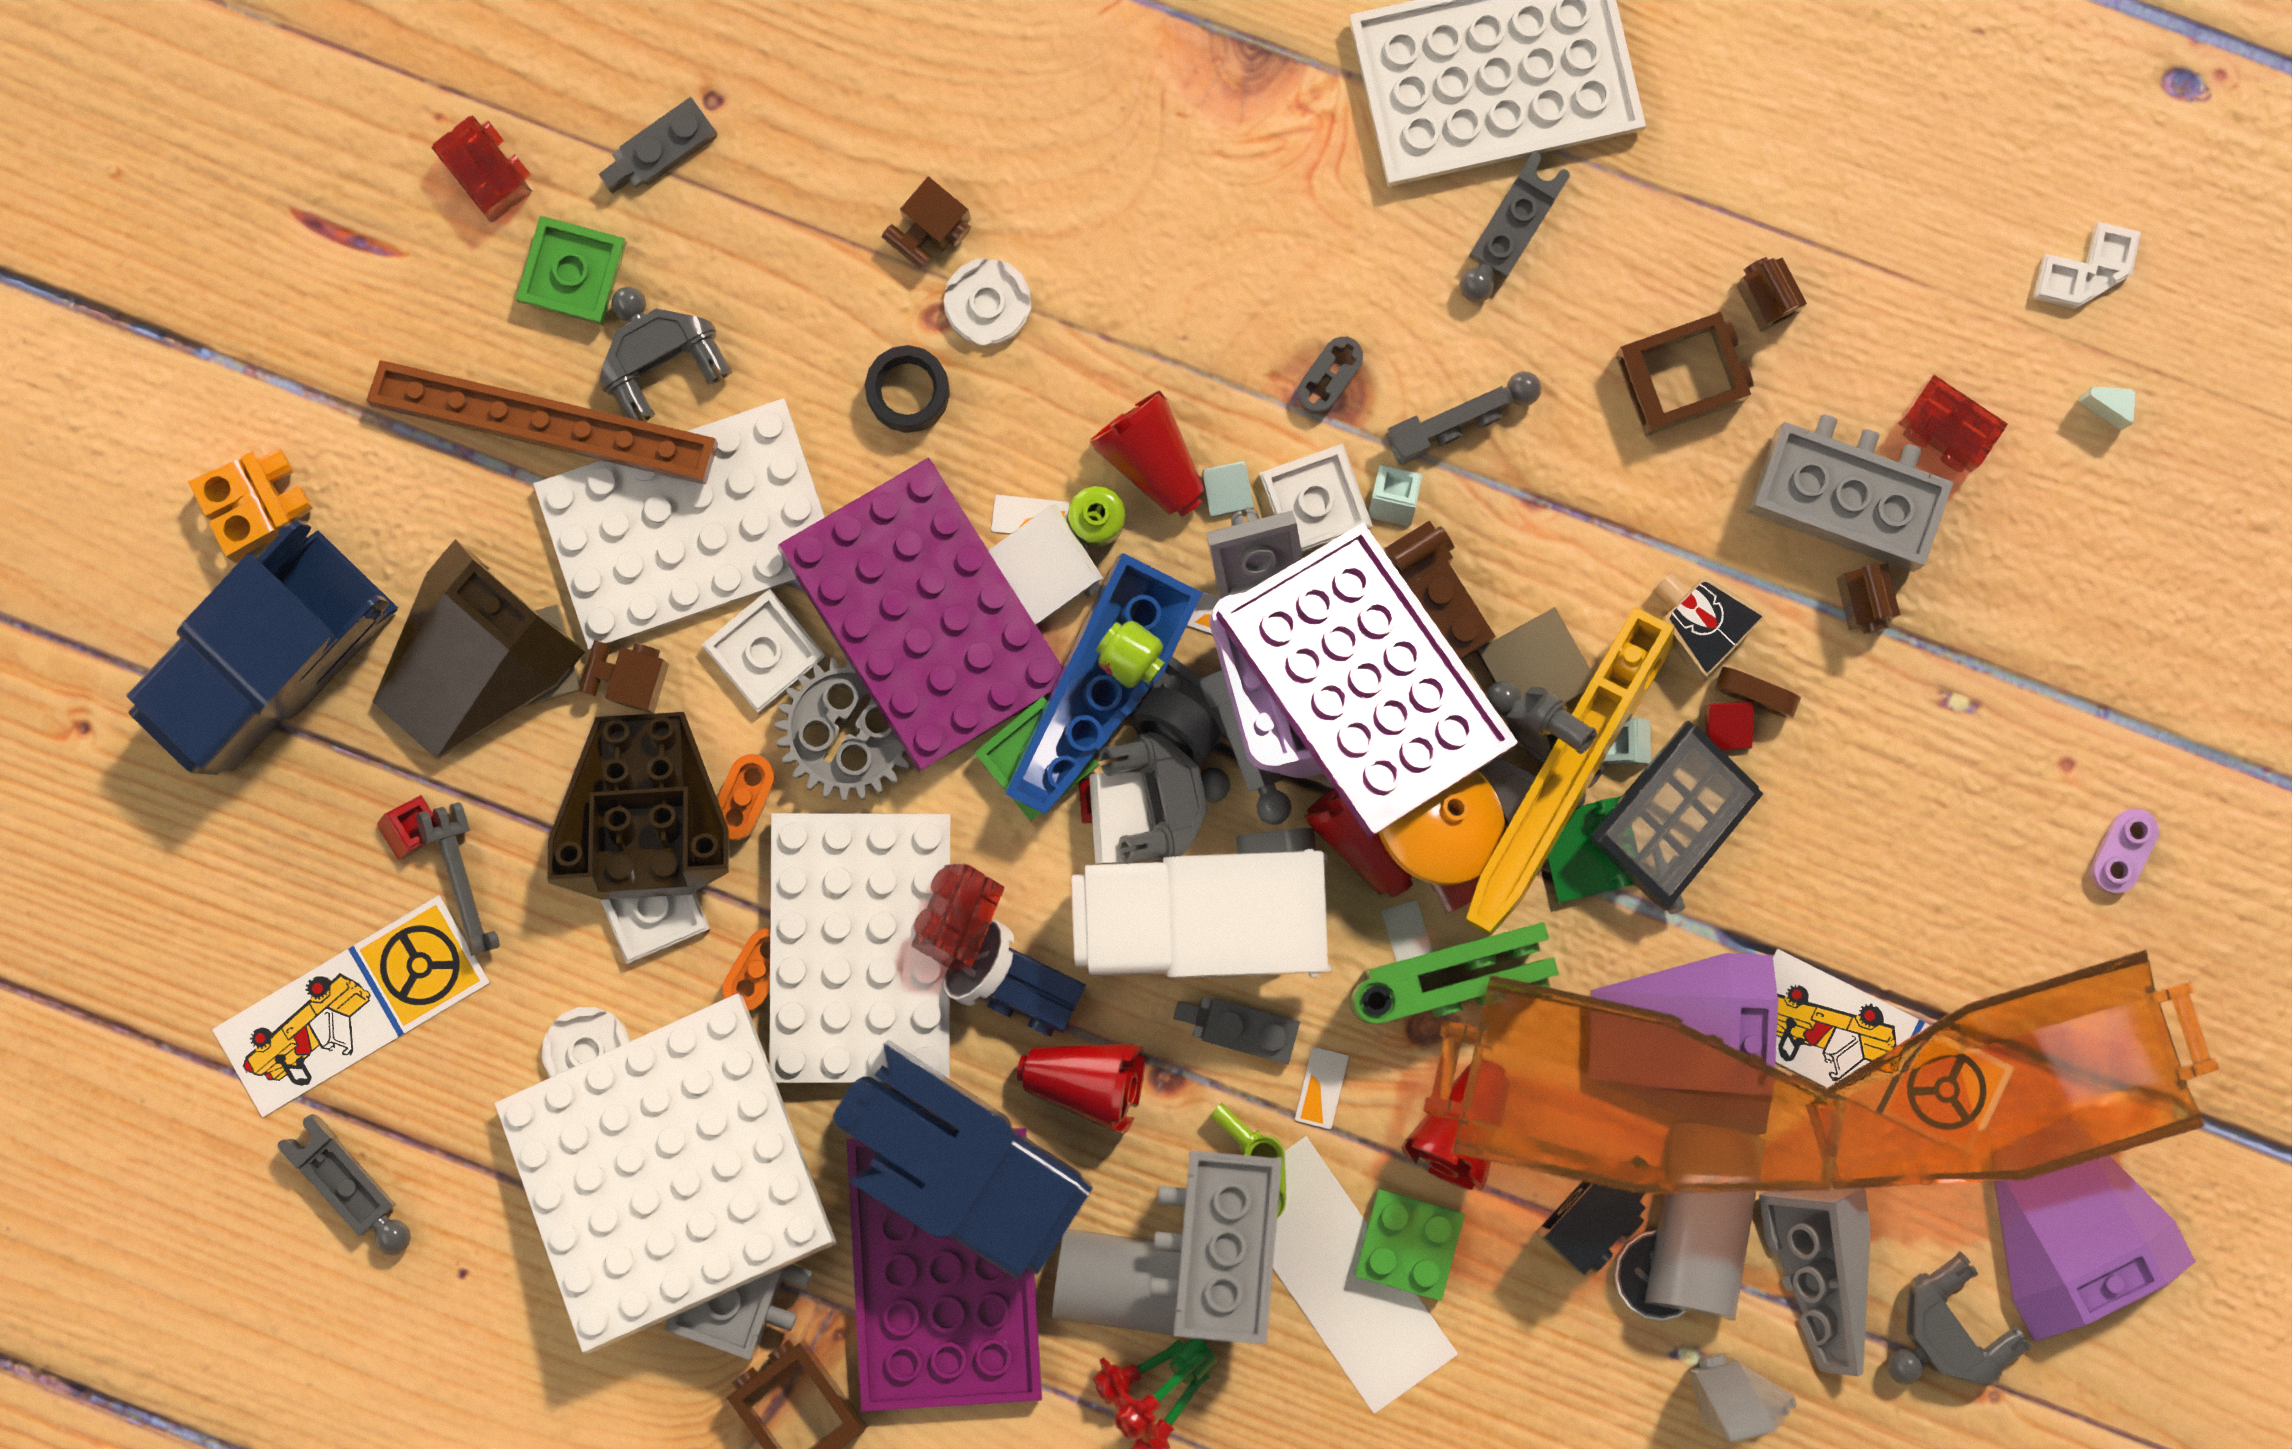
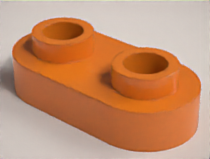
M744 755L733 763L717 798L729 829V840L744 839L754 831L774 787L776 779L774 768L768 760L759 755ZM756 769L761 773V781L755 786H750L746 782V774L750 770ZM733 810H739L743 814L742 823L736 827L728 823V815Z
M763 928L752 934L723 982V995L725 999L738 993L737 986L740 981L746 979L754 984L753 994L749 997H743L748 1011L759 1007L770 992V959L763 957L760 951L762 944L770 941V928Z

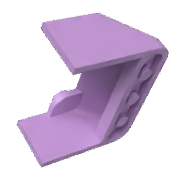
M1244 593L1222 598L1210 615V627L1249 761L1259 769L1296 778L1324 774L1297 733L1291 734L1286 717L1215 616L1219 608Z

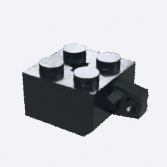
M1634 1156L1611 1176L1605 1174L1587 1175L1535 1233L1576 1271L1583 1275L1589 1270L1597 1273L1613 1256V1252L1609 1248L1617 1239L1623 1237L1627 1240L1644 1222L1640 1214L1646 1207L1640 1201L1658 1174L1644 1160Z

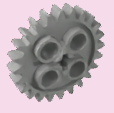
M830 658V671L824 672L816 663L813 664L815 678L810 680L806 676L799 674L798 680L802 689L798 691L787 687L786 694L793 700L792 705H778V710L787 715L788 720L775 722L776 729L787 732V736L776 741L777 747H790L791 749L782 758L783 763L791 764L797 762L798 766L793 773V778L798 779L805 774L810 776L807 783V790L809 791L814 789L819 783L823 784V796L826 799L831 795L834 788L840 789V796L844 802L848 798L849 790L853 789L856 790L861 800H865V787L869 785L878 794H881V779L886 778L893 784L897 782V777L893 771L895 766L908 770L909 764L902 757V754L906 753L891 728L883 733H874L867 728L865 724L866 718L871 713L880 711L871 697L870 703L855 723V730L859 734L856 737L850 734L847 735L833 760L829 763L825 762L824 756L840 735V728L836 724L839 721L845 724L849 722L865 695L870 696L848 660L845 668H839L835 658ZM844 687L852 692L854 697L852 704L845 709L833 708L828 701V696L833 689ZM814 724L824 726L830 734L828 741L820 747H813L804 739L806 729ZM851 748L862 750L867 757L866 765L857 771L846 769L841 762L842 755L846 750Z

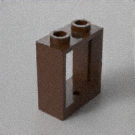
M1721 312L1621 346L1615 354L1645 437L1743 403L1751 395L1749 388H1752L1754 383L1750 369L1745 362H1739L1734 347L1738 346L1736 331L1730 321L1724 322ZM1710 331L1732 390L1664 413L1642 354Z
M789 1339L768 1355L772 1364L760 1373L754 1367H751L731 1382L736 1391L730 1394L727 1399L763 1449L783 1448L746 1397L795 1360L800 1362L843 1421L841 1425L809 1449H842L868 1427L805 1340L794 1346Z

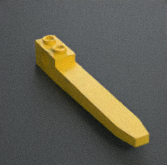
M1634 606L1572 713L1573 716L1597 730L1594 742L1586 752L1579 754L1575 749L1558 738L1480 875L1466 917L1467 924L1491 936L1521 903L1629 717H1633L1675 645L1673 625Z

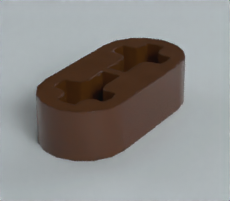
M1722 667L1714 689L1722 694L1742 702H1753L1754 707L1787 719L1794 718L1801 700L1800 696L1789 690L1729 667Z

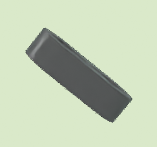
M1341 336L1331 340L1303 377L1298 387L1297 399L1300 406L1306 412L1311 414L1328 412L1358 373L1363 361V351L1356 340ZM1345 348L1352 351L1350 359L1354 364L1352 366L1343 364L1336 374L1331 372L1330 369L1334 365L1336 358L1332 352L1334 350L1342 352ZM1326 377L1330 380L1325 390V395L1329 399L1326 402L1318 399L1315 403H1311L1308 400L1310 392L1306 387L1311 385L1316 388Z
M1313 828L1288 829L1236 836L1237 854L1304 852L1305 849H1314L1316 851Z

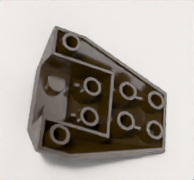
M456 539L427 571L372 701L436 759L442 758L556 687L586 652L555 624L543 619L488 571L489 567Z
M670 712L595 717L548 838V883L600 900L688 895L729 873V829L685 713Z

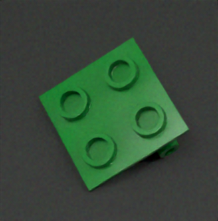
M1622 796L1582 805L1573 812L1547 857L1558 903L1635 885L1588 837ZM1630 826L1617 842L1635 859L1638 855L1632 826Z

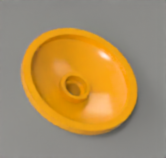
M1476 771L1379 832V835L1392 859L1410 875L1434 885H1459L1475 879L1483 872L1505 833L1504 813L1495 790L1479 771ZM1448 804L1457 810V816L1449 812Z

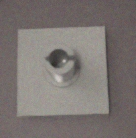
M1245 509L1249 522H1244L1242 512L1238 511L1231 518L1232 526L1206 533L1220 600L1226 596L1246 593L1303 559L1297 522L1293 510L1260 519L1255 510Z

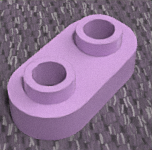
M2129 809L2120 812L2112 820L2090 867L2091 879L2100 890L2112 894L2122 893L2131 889L2137 882L2159 835L2158 824L2149 812L2142 809ZM2134 822L2140 824L2143 829V834L2139 839H2135L2130 833V827ZM2115 862L2121 864L2124 870L2120 879L2114 878L2110 872V868Z

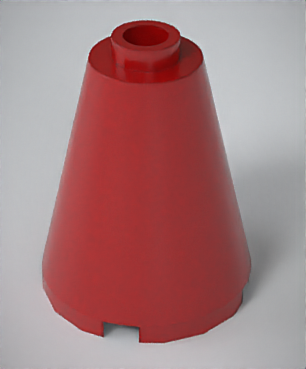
M1158 390L1135 404L1136 407L1127 413H1122L1096 433L1089 442L1096 452L1168 515L1178 512L1183 517L1203 502L1199 495L1205 489L1169 403L1162 392Z
M1335 788L1321 796L1307 809L1309 814L1304 815V818L1308 825L1378 895L1388 893L1390 897H1395L1413 885L1411 880L1413 876L1403 870L1392 859L1383 845L1379 833L1370 839L1368 838Z
M1135 1044L1033 1047L1028 1055L1023 1054L1019 1060L1017 1080L1022 1082L1025 1092L1112 1132L1125 1134L1130 1129L1134 1120L1133 1117L1126 1116L1128 1109L1132 1104L1139 1105L1142 1093L1145 1057L1138 1054L1143 1050V1047Z
M1481 1060L1479 1064L1470 1063L1407 1137L1402 1146L1404 1155L1415 1164H1417L1421 1157L1430 1166L1428 1170L1430 1174L1450 1184L1467 1190H1473L1476 1185L1479 1191L1482 1190L1488 1178L1509 1088V1082L1503 1077L1505 1071L1498 1065L1486 1060Z

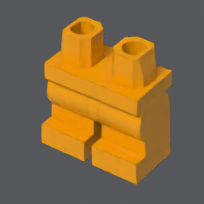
M281 449L266 453L260 457L252 451L242 456L241 459L227 463L188 481L204 515L211 520L208 523L225 556L234 563L242 560L250 551L275 540L280 535L278 531L283 526L287 527L313 509L300 485L281 495L279 494L274 482L294 473L286 454Z

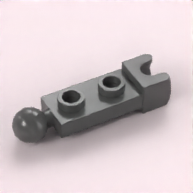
M1538 152L1531 154L1469 255V258L1478 262L1479 265L1477 268L1467 270L1461 276L1459 288L1467 300L1482 302L1488 299L1494 289L1492 278L1494 273L1505 280L1508 278L1570 177L1568 170L1562 169L1554 179L1544 181L1537 175L1541 155Z
M1517 372L1510 377L1505 388L1503 386L1498 387L1421 423L1418 416H1414L1388 428V433L1385 435L1398 464L1403 465L1427 454L1431 447L1430 443L1437 441L1439 446H1443L1463 436L1461 429L1476 422L1479 428H1483L1503 418L1501 411L1505 410L1512 403L1522 406L1533 404L1541 395L1542 387L1540 380L1531 372Z
M1223 670L1201 678L1200 684L1209 709L1218 708L1249 792L1258 789L1260 794L1256 804L1258 816L1268 824L1277 825L1283 823L1289 817L1292 807L1288 796L1276 789L1275 783L1282 781L1281 775L1259 769L1249 761Z
M311 1114L303 1120V1126L310 1134V1142L306 1147L301 1146L295 1139L278 1142L279 1150L296 1169H300L358 1236H363L373 1228L376 1232V1245L383 1253L398 1255L406 1250L411 1239L407 1225L399 1220H389L385 1216L396 1204L337 1139L338 1136L318 1115Z

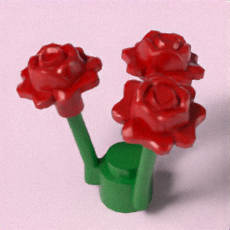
M1191 1338L1185 1344L1180 1340H1176L1168 1349L1137 1366L1132 1363L1122 1369L1115 1364L1111 1365L1105 1358H1101L1099 1360L1101 1370L1093 1377L1100 1397L1105 1399V1403L1108 1405L1114 1403L1117 1409L1114 1420L1116 1428L1127 1439H1135L1130 1449H1170L1167 1439L1174 1431L1172 1425L1199 1387L1210 1378L1208 1371L1217 1364V1359L1210 1348L1199 1338ZM1171 1358L1174 1359L1169 1364L1174 1375L1153 1395L1148 1394L1141 1401L1129 1396L1131 1391L1130 1385L1142 1379L1141 1374ZM1181 1382L1185 1384L1190 1382L1165 1419L1160 1418L1155 1425L1156 1418L1153 1414L1160 1408L1159 1403Z

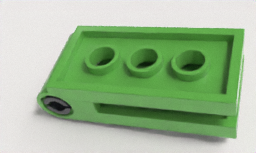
M1545 922L1364 971L1366 980L1357 984L1351 993V1010L1359 1020L1370 1024L1384 1023L1432 1010L1433 1017H1440L1462 1011L1461 1001L1475 998L1476 1005H1484L1506 999L1505 989L1518 986L1520 994L1550 987L1548 978L1559 975L1554 957L1422 992L1418 975L1465 963L1467 971L1496 964L1495 954L1508 951L1510 959L1539 952L1541 950L1538 942L1549 940ZM1372 993H1376L1382 998L1381 1004L1377 1009H1373L1367 1004L1368 998Z

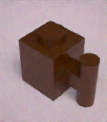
M928 176L900 208L902 218L911 225L909 230L904 234L895 225L891 224L883 232L881 238L923 271L930 264L933 257L923 250L921 246L927 239L942 252L949 244L954 247L957 246L971 228L967 224L971 220L969 209Z
M1765 257L1743 269L1746 275L1736 285L1760 332L1799 313L1807 304L1783 257L1777 260L1775 258L1768 260Z
M1429 520L1385 547L1383 551L1405 583L1410 585L1448 561L1450 564L1453 559L1450 551L1455 547L1444 528L1439 526L1435 529Z
M1875 563L1863 566L1860 570L1847 572L1836 578L1849 630L1862 627L1863 634L1886 630L1890 628L1888 621L1900 616L1888 563L1882 565Z
M594 640L579 692L596 696L600 681L610 682L605 696L607 700L654 714L669 663L664 659L658 658L660 650L639 643L634 644L633 650L620 647L616 663L612 664L606 662L611 645Z

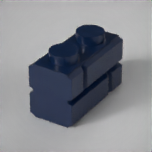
M1009 947L1008 950L1013 952L1011 966L1001 984L994 993L988 996L990 1000L987 1007L1010 1018L1014 1010L1030 1017L1027 1024L1028 1027L1049 1037L1052 1036L1054 1030L1064 1033L1087 985Z

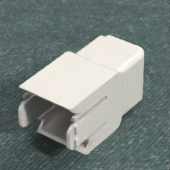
M1305 849L1304 852L1163 858V863L1085 865V875H1072L1075 967L1088 968L1089 975L1094 977L1167 974V977L1170 979L1309 973V978L1319 977L1318 973L1332 972V965H1328L1324 883V862L1328 861L1327 854L1321 851H1314V849Z

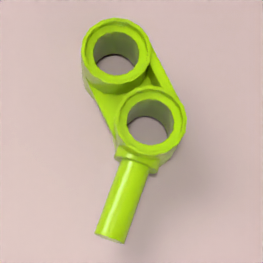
M1221 1102L1209 1116L1242 1146L1239 1150L1244 1155L1252 1156V1150L1259 1143H1269L1277 1150L1278 1158L1282 1159L1277 1218L1280 1217L1285 1210L1287 1199L1283 1145L1277 1138L1271 1135H1262L1258 1130L1253 1133Z

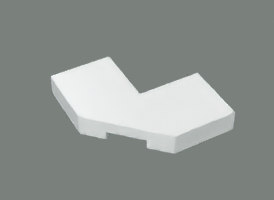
M2098 222L2094 226L2086 263L2045 254L2041 260L2033 299L2077 309L2132 275L2141 232Z

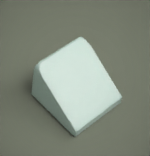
M2091 387L2080 395L2079 403L2118 429L2124 430L2134 423L2135 391L2133 389Z
M1245 461L1202 470L1210 517L1244 511L1245 509H1254Z
M1379 465L1368 512L1369 517L1409 527L1416 509L1423 474Z
M1628 718L1603 760V764H1650V721L1642 718Z

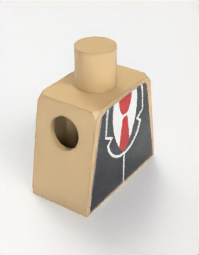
M1670 572L1653 590L1671 608L1661 620L1674 626L1675 645L1673 647L1700 681L1705 679L1765 617L1758 609L1706 575L1689 589L1678 577Z

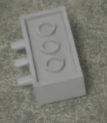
M1822 414L1815 432L1783 422L1773 435L1747 513L1912 572L1925 566L1954 482L1916 469L1922 450L1915 445L1906 444L1900 460L1897 462L1874 454L1879 439V434L1875 431L1864 429L1857 447L1832 439L1837 424V419L1833 416Z
M1190 1150L1186 1188L1159 1187V1204L1185 1206L1182 1234L1155 1232L1154 1238L1155 1250L1180 1252L1178 1280L1151 1278L1150 1296L1176 1298L1173 1336L1266 1345L1282 1159Z
M790 1264L669 1318L664 1330L750 1360L757 1354L767 1323L791 1331L797 1317L795 1313L773 1306L782 1280L806 1288L812 1272Z

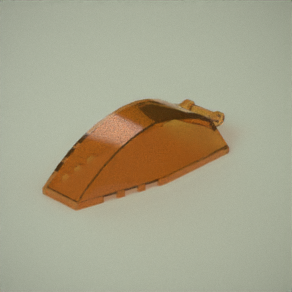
M2144 949L1965 1004L1805 1100L1833 1189L2028 1180L2204 1127V1121L2201 1118L2186 1080L2219 1070L2220 1067L2217 1058L2210 1057L2190 994L2194 993L2191 981L2155 990L2148 953ZM2169 1000L2173 1002L2193 1062L2182 1067L2160 1003Z
M1490 976L1479 1028L1456 1022H1442L1439 1035L1444 1038L1432 1095L1425 1099L1423 1111L1433 1116L1459 1120L1453 1153L1631 1193L1830 1190L1847 1098L1795 1073L1791 1076L1764 1063L1765 1059L1753 1053L1749 1056L1723 1043L1724 1039L1713 1034L1708 1036L1683 1024L1682 1019L1672 1014L1499 976ZM1461 1043L1473 1044L1475 1047L1463 1103L1450 1101Z

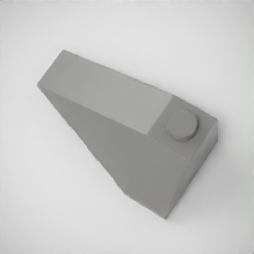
M1821 1183L1760 1194L1764 1237L1770 1252H1777L1786 1276L1781 1278L1787 1292L1793 1291L1802 1312L1799 1322L1819 1371L1857 1377L1862 1375L1871 1231L1865 1186Z
M1725 1353L1702 1357L1698 1359L1700 1366L1689 1369L1702 1422L1729 1442L1776 1431L1784 1421L1783 1416L1789 1415L1791 1413L1790 1409L1797 1406L1794 1395L1735 1359H1726Z

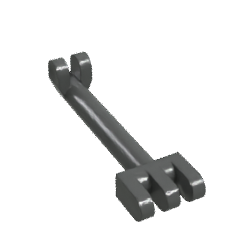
M460 802L449 806L452 823H450L444 807L433 809L436 827H433L427 811L417 813L416 821L423 844L434 841L439 842L466 934L469 952L473 956L499 948L500 943L495 931L483 932L456 839V835L470 831L464 808Z

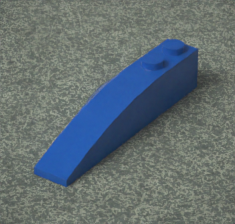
M1125 553L1115 558L1056 680L1004 795L1043 814L1049 811L1095 753L1100 750L1121 722L1136 707L1146 692L1162 676L1202 592ZM1128 621H1135L1161 640L1163 649L1159 659L1165 664L1150 685L1142 680L1137 686L1127 688L1099 667L1100 654L1096 652V648L1116 622L1123 625Z

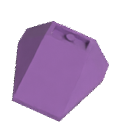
M1724 953L1591 990L1586 1080L1700 1125L1723 1128L1745 1134L1765 1135L1775 1084L1778 996L1773 955Z
M2070 1118L1991 1157L2011 1297L2033 1341L2094 1322L2168 1285L2196 1262L2175 1220L2073 1119Z

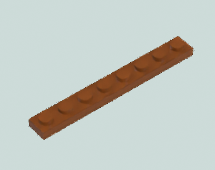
M383 360L379 361L367 397V402L372 407L704 485L707 483L718 447V442L713 437Z

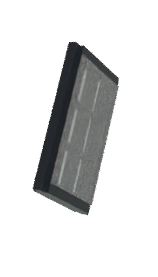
M1688 720L1676 731L1588 837L1655 905H1659L1666 911L1764 793L1698 726H1694Z

